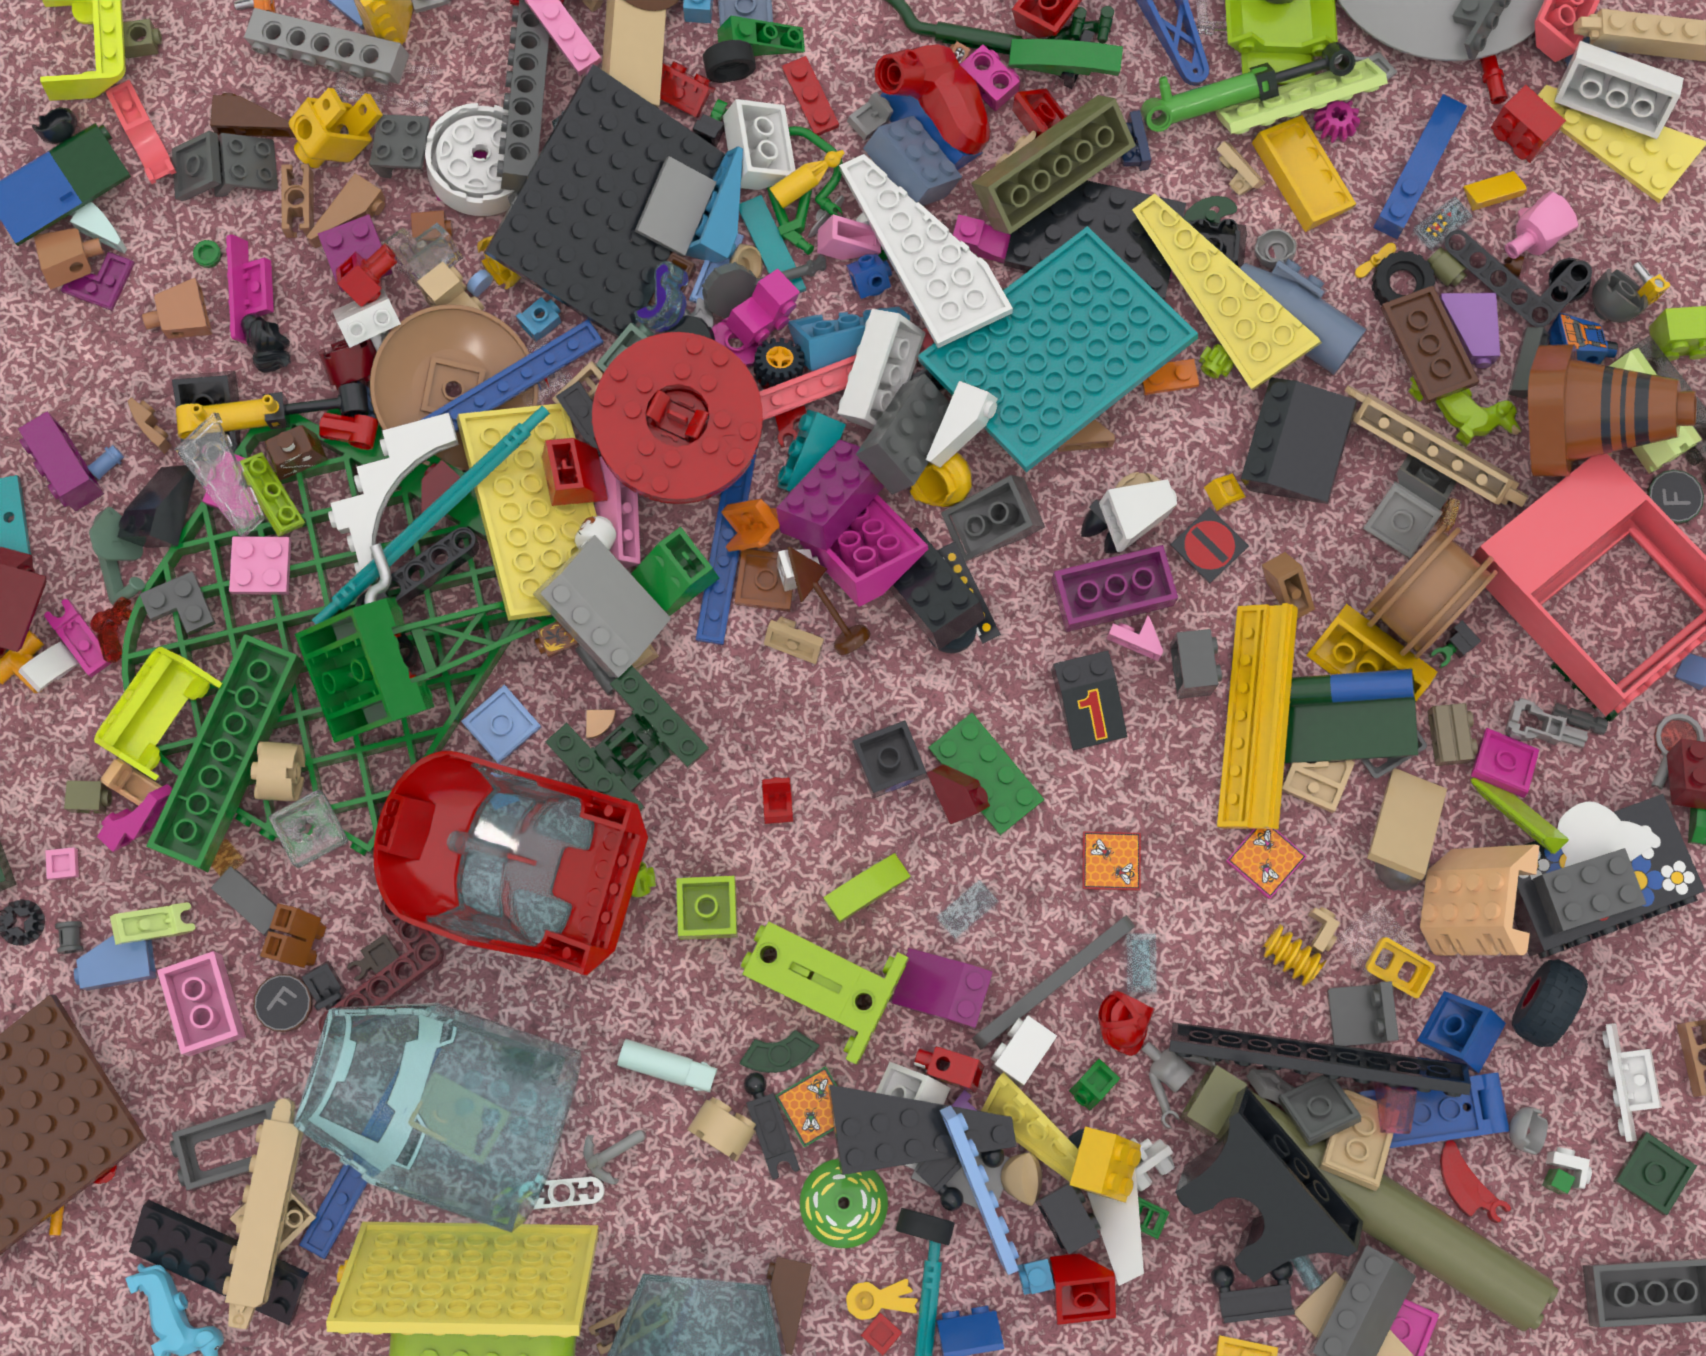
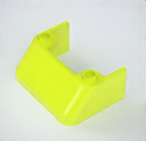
M42 0L45 7L72 6L73 16L79 23L94 24L96 71H87L76 75L40 77V82L50 101L96 98L123 78L126 72L122 0Z
M158 647L150 654L95 735L94 741L156 781L159 775L151 770L160 761V750L156 747L157 743L188 698L191 700L202 698L208 692L210 684L220 688L222 683L186 658L163 647Z

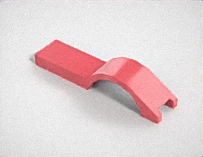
M127 80L106 90L105 92L137 152L150 183L154 184L156 180L170 173L171 175L176 173L174 165L131 81Z

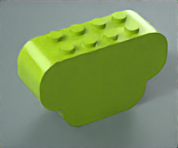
M391 1333L389 1356H575L576 1336L567 1338L544 1335L538 1337H529L527 1335L500 1337L481 1334L475 1336H466L464 1334L436 1336L433 1334L415 1333L403 1335L401 1333Z

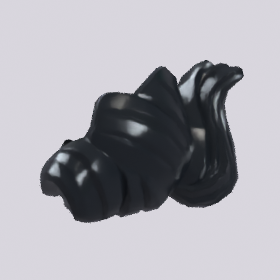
M250 313L243 317L241 320L242 331L245 334L248 347L255 351L253 354V364L259 371L263 373L273 372L291 364V355L289 352L284 351L290 346V341L287 337L280 334L278 324L267 322L255 313Z

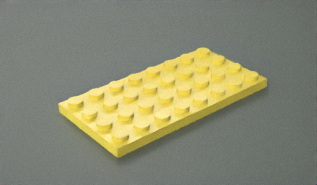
M560 403L462 413L457 416V423L470 469L518 423L523 424L541 406H544L550 413L530 432L531 436L474 488L508 621L551 615L533 593L579 550L575 544L577 531L586 518L597 516L593 502L559 506L551 505L542 461L545 440L575 438L570 417Z

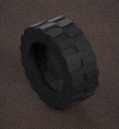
M1403 250L1389 254L1387 258L1380 262L1372 277L1373 284L1371 287L1372 291H1374L1375 299L1380 302L1381 306L1386 302L1405 296L1397 294L1390 286V277L1397 271H1408L1415 277L1416 288L1413 292L1435 285L1434 270L1431 269L1430 263L1423 259V256L1414 254L1412 251L1404 252Z

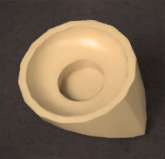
M740 243L729 263L737 262V264L751 270L756 278H760L763 270V260L760 252L751 245Z
M1022 1153L1012 1156L1005 1162L1001 1171V1182L1007 1194L1030 1206L1035 1204L1040 1194L1042 1170L1036 1156L1032 1153Z

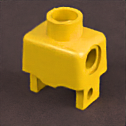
M327 88L319 98L307 97L289 120V127L298 141L294 145L297 157L304 164H309L311 168H319L325 160L344 163L351 162L372 141L369 130L383 116L371 94L365 93L354 106L342 102L334 88ZM343 126L348 128L349 135L340 134Z

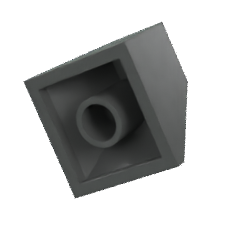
M1410 454L1407 455L1397 472L1400 485L1439 510L1445 504L1457 481Z

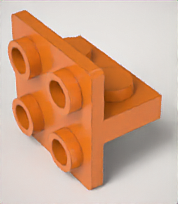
M762 499L728 504L721 511L737 532L726 545V549L729 552L744 551L756 547L762 548L770 542V536L774 531L780 528L776 508L770 509L768 504L763 502Z

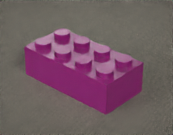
M839 439L776 507L781 533L826 551L834 544L884 488V485L856 455L860 449L859 446Z
M1163 545L1054 571L1051 579L1066 632L1172 607L1178 600Z

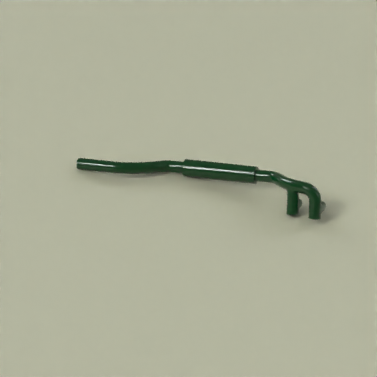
M885 0L898 12L906 27L912 33L933 37L936 42L955 45L958 41L966 47L975 49L984 45L989 50L1010 55L1012 39H1022V36L946 22L938 21L937 24L921 22L916 18L905 0ZM1104 6L1101 9L1099 20L1085 21L1086 9L1077 7L1073 13L1070 25L1061 28L1057 35L1049 36L1047 39H1078L1086 29L1098 34V42L1105 44L1111 32L1114 9L1111 6Z

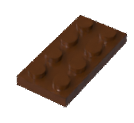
M1433 285L1382 304L1380 309L1426 404L1478 385L1479 379Z

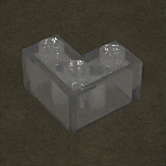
M438 223L416 238L403 227L381 242L382 245L386 243L396 254L394 258L397 260L396 268L419 290L417 281L442 261L451 268L463 259L450 234Z

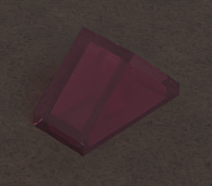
M1374 1081L1380 1132L1410 1134L1417 1091L1409 1086L1401 1085L1400 1088H1391L1385 1086L1382 1082Z

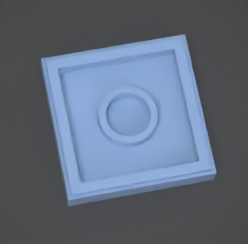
M505 685L461 721L498 764L542 728Z

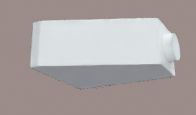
M1168 479L1109 489L1100 500L1099 505L1117 552H1121L1167 518L1175 508L1177 496L1171 488Z

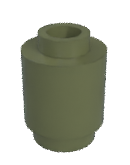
M1442 247L1427 260L1430 263L1431 269L1434 270V275L1447 288L1451 284L1457 287L1467 276L1464 273L1467 268Z

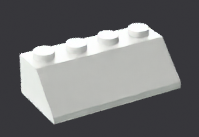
M872 309L866 321L865 331L857 348V355L852 370L848 375V383L840 400L837 414L852 423L872 430L902 384L910 381L926 332L899 313Z

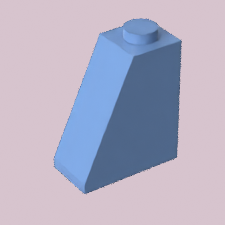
M113 935L76 960L77 968L74 969L76 984L80 986V989L86 991L155 979L157 977L152 939L115 945Z

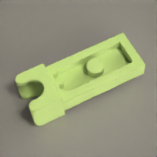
M188 902L110 916L115 945L174 937L193 932L195 925L193 923H184L180 916L183 911L191 908V904Z

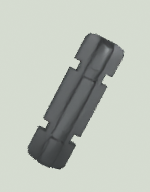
M1556 703L1553 707L1551 715L1567 718V724L1585 730L1593 729L1592 732L1604 735L1608 728V721L1598 716L1594 718L1592 714L1574 708L1568 709L1567 706Z

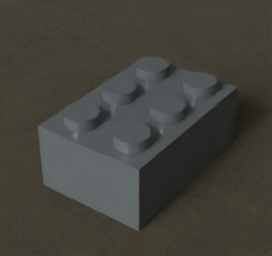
M1625 848L1533 878L1553 935L1646 904Z

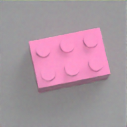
M213 951L157 970L182 1055L193 1056L246 1038L222 954Z

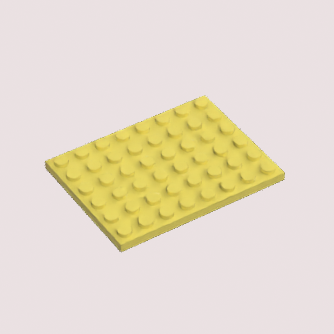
M362 1222L326 1320L327 1332H338L340 1334L352 1332L370 1333L373 1335L382 1333L412 1335L417 1333L433 1334L436 1336L445 1334H464L466 1336L481 1334L500 1337L508 1335L538 1337L544 1335L563 1338L580 1336L598 1240V1225Z

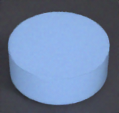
M486 270L478 271L469 280L467 290L473 296L478 297L491 285L493 276Z

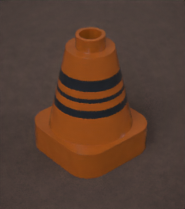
M1575 344L1539 345L1530 370L1528 382L1530 460L1533 477L1570 476L1575 460L1678 438L1680 426H1695L1696 391H1681L1680 380L1577 360Z

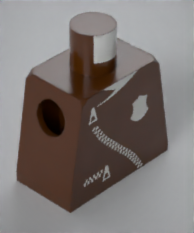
M303 425L286 432H281L279 435L265 441L268 459L279 481L328 460L317 434Z

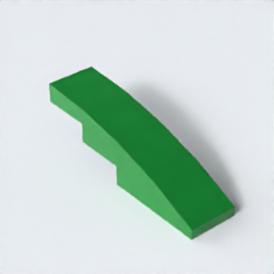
M1012 39L1008 67L1060 76L1062 72L1087 76L1091 72L1118 76L1121 70L1123 46L1073 40Z

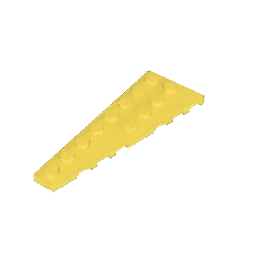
M1155 193L1132 209L1252 390L1322 343L1313 332Z

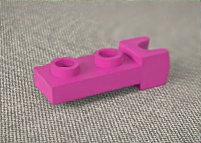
M63 599L62 605L65 608V613L62 617L57 618L49 611L44 613V617L60 636L86 674L92 678L113 663L114 659L69 599Z

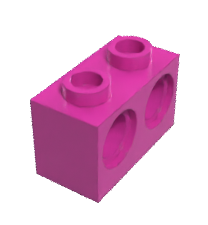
M984 45L980 46L960 64L976 81L982 99L994 111H997L1019 91L1020 80L1017 73L1013 69L1007 68L1001 62L999 55ZM978 65H984V66H986L988 69H987V70H979V69L976 68V66H978ZM1001 83L1004 84L1006 88L998 89L994 85Z

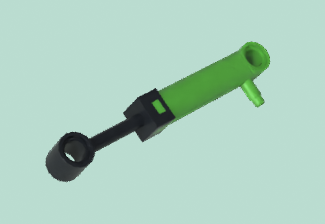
M1333 42L1324 48L1322 59L1276 73L1267 62L1249 68L1250 72L1176 95H1172L1166 76L1159 78V89L1162 99L1155 97L1146 100L1141 107L1142 119L1151 130L1161 132L1166 130L1171 124L1256 98L1263 101L1279 96L1277 83L1326 69L1327 71L1330 70L1334 75L1345 76L1353 70L1355 57L1342 43ZM1343 54L1342 60L1334 64L1335 58ZM1162 110L1158 118L1151 119L1155 111Z

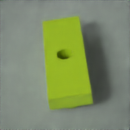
M262 452L237 462V470L278 537L303 527L305 521Z

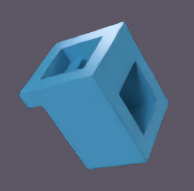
M540 297L523 313H518L516 318L518 324L538 343L561 323L560 316L558 315L561 310L551 299L546 302ZM541 312L545 313L542 318H536Z
M1047 1258L1017 1265L1024 1295L1055 1289Z

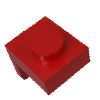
M773 777L771 779H763L762 792L765 824L793 822L790 778Z

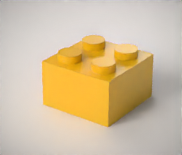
M1085 1126L1070 1185L1095 1195L1126 1203L1127 1196L1133 1190L1132 1176L1135 1167L1138 1166L1141 1159V1145L1119 1135Z

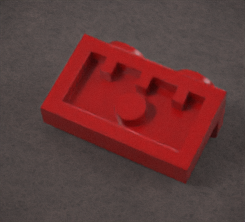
M675 61L672 64L662 63L660 99L699 118L709 94L714 93L716 89L709 85L711 80L697 73L695 77L686 73L688 68Z

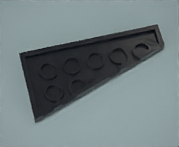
M828 1084L841 1175L958 1156L940 1112L941 1109L948 1107V1105ZM951 1106L956 1114L962 1113L968 1126V1130L964 1131L967 1140H973L978 1153L1017 1147L1012 1117Z

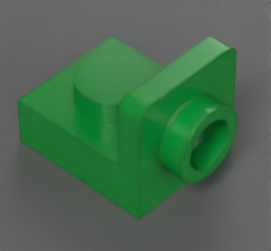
M1098 1059L1073 1085L1069 1092L1074 1095L1078 1104L1091 1111L1121 1078L1102 1060Z

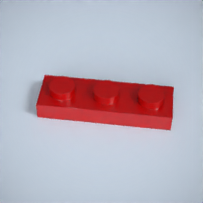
M804 56L782 65V71L811 131L819 136L838 128L839 122L807 57Z

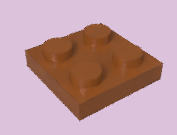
M752 549L741 551L734 600L735 605L790 612L793 589L784 591L777 569L778 553Z

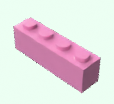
M601 456L599 459L608 499L607 501L595 502V511L597 516L605 517L613 524L616 531V539L609 551L627 569L640 564L638 492L635 493L623 485L608 469Z

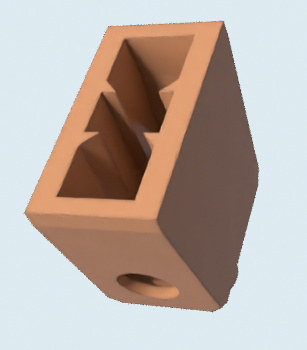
M76 228L34 236L41 271L50 290L90 274L92 269L89 258L104 254L99 238L84 242L79 230Z
M196 278L157 293L154 296L157 310L142 314L147 330L161 326L162 332L168 339L212 334L202 288Z

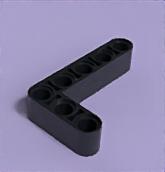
M1454 230L1445 238V248L1451 255L1535 327L1548 325L1592 277L1593 270L1589 262L1580 259L1575 260L1539 296L1466 231ZM1455 234H1460L1465 238V246L1461 250H1455L1450 244L1451 238ZM1476 252H1481L1486 257V263L1481 268H1476L1471 264V257ZM1581 264L1587 268L1588 275L1585 279L1576 280L1573 278L1571 271L1575 265ZM1497 270L1505 272L1507 276V281L1502 286H1496L1491 280L1493 272ZM1564 286L1568 290V297L1564 301L1555 300L1552 297L1553 288ZM1520 288L1527 292L1528 298L1525 303L1517 304L1512 300V293L1515 289ZM1537 307L1546 308L1549 314L1548 319L1543 322H1537L1533 318V310Z
M466 527L455 529L393 572L389 588L386 592L380 594L376 601L391 598L388 597L389 590L393 587H401L400 594L395 597L398 606L401 608L466 563L479 550V542L473 531ZM469 538L472 540L467 548L458 547L461 539ZM441 554L448 555V559L444 564H435L437 556ZM418 570L425 572L421 580H411L414 572ZM366 592L357 599L356 607L365 604ZM404 633L397 640L399 642V650L405 647L410 649L409 655L403 659L406 666L410 668L417 662L418 652Z

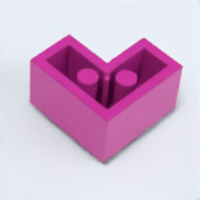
M776 269L758 281L752 297L732 309L726 325L747 348L756 342L760 344L769 337L770 332L775 329L779 331L790 321L788 317L797 306L795 302L800 291L779 269Z

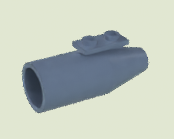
M1289 258L1286 262L1279 260L1272 272L1244 263L1240 269L1321 340L1322 343L1306 353L1305 356L1335 375L1367 329L1323 300L1322 296L1327 292L1322 287L1324 282L1312 274L1309 277L1305 276L1300 272L1302 267Z

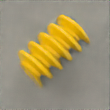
M1279 924L1262 946V948H1266L1264 957L1267 958L1274 954V965L1282 961L1285 962L1282 971L1287 972L1293 968L1292 979L1295 980L1302 975L1303 981L1301 985L1304 987L1316 977L1327 960L1319 963L1321 954L1318 952L1310 957L1312 947L1308 945L1300 949L1302 940L1298 938L1291 942L1293 933L1289 931L1281 935L1283 925Z

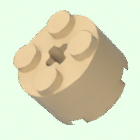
M259 741L257 747L258 762H253L251 766V779L256 780L254 789L255 799L298 801L304 784V777H301V767H305L303 746L295 743Z
M714 1097L710 1101L706 1099L687 1130L737 1162L756 1131L753 1129L756 1124L739 1113H736L735 1116L729 1114L732 1108Z

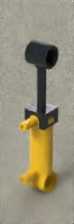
M349 383L338 388L339 394L337 398L288 404V400L283 392L263 394L262 399L207 406L200 404L180 405L176 408L178 437L192 440L203 438L211 433L269 426L271 430L291 427L290 415L340 409L342 416L369 415L367 389L364 384Z

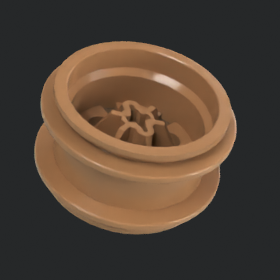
M1443 524L1363 611L1365 614L1369 611L1375 614L1367 623L1370 628L1381 619L1407 643L1400 651L1402 656H1405L1413 648L1417 651L1414 657L1418 659L1498 573L1496 570L1491 573L1486 570L1494 560L1492 556H1489L1480 564L1453 541L1461 532L1459 527H1456L1448 536L1443 532L1447 528Z

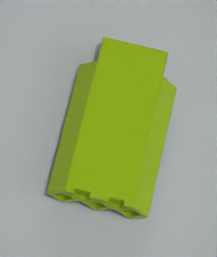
M1225 0L1228 45L1241 53L1242 74L1250 72L1249 68L1267 62L1275 70V73L1314 61L1315 56L1321 57L1327 45L1338 42L1335 0H1293L1291 3L1274 4L1265 0ZM1315 72L1277 83V85H1286L1314 76Z

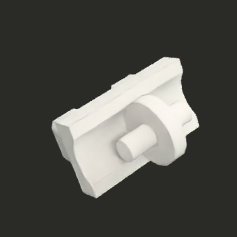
M1134 1138L1131 1139V1141L1138 1143ZM1147 1138L1140 1143L1141 1159L1136 1167L1137 1189L1139 1191H1143L1151 1185L1152 1181L1146 1172L1154 1166L1161 1175L1167 1174L1175 1168L1170 1156L1173 1151L1161 1139L1152 1144Z

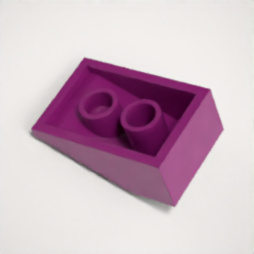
M908 948L906 956L909 958V961L897 983L891 1003L974 1030L993 972L964 962Z

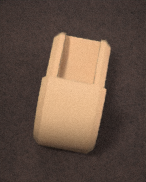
M119 758L113 760L101 777L103 784L138 806L144 801L148 793L162 787Z

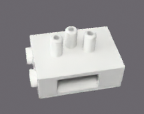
M383 288L380 290L381 295L376 301L366 303L362 308L353 301L333 310L335 319L349 348L371 339L376 351H378L383 340L389 334L388 330L401 324Z

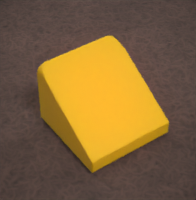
M1233 473L1216 478L1204 487L1216 511L1245 498Z

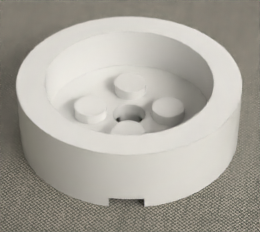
M478 103L456 107L441 116L432 126L427 136L425 159L428 180L436 195L454 210L474 216H491L503 213L511 206L508 197L514 190L501 189L502 177H496L498 160L503 161L504 155L499 154L500 137L506 138V132H501L502 116L508 115V110L503 109V107L494 105V107L478 106ZM477 150H485L488 155L486 159H479L473 157V153Z

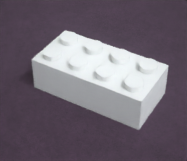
M1580 41L1558 85L1554 102L1657 139L1681 95L1684 78Z

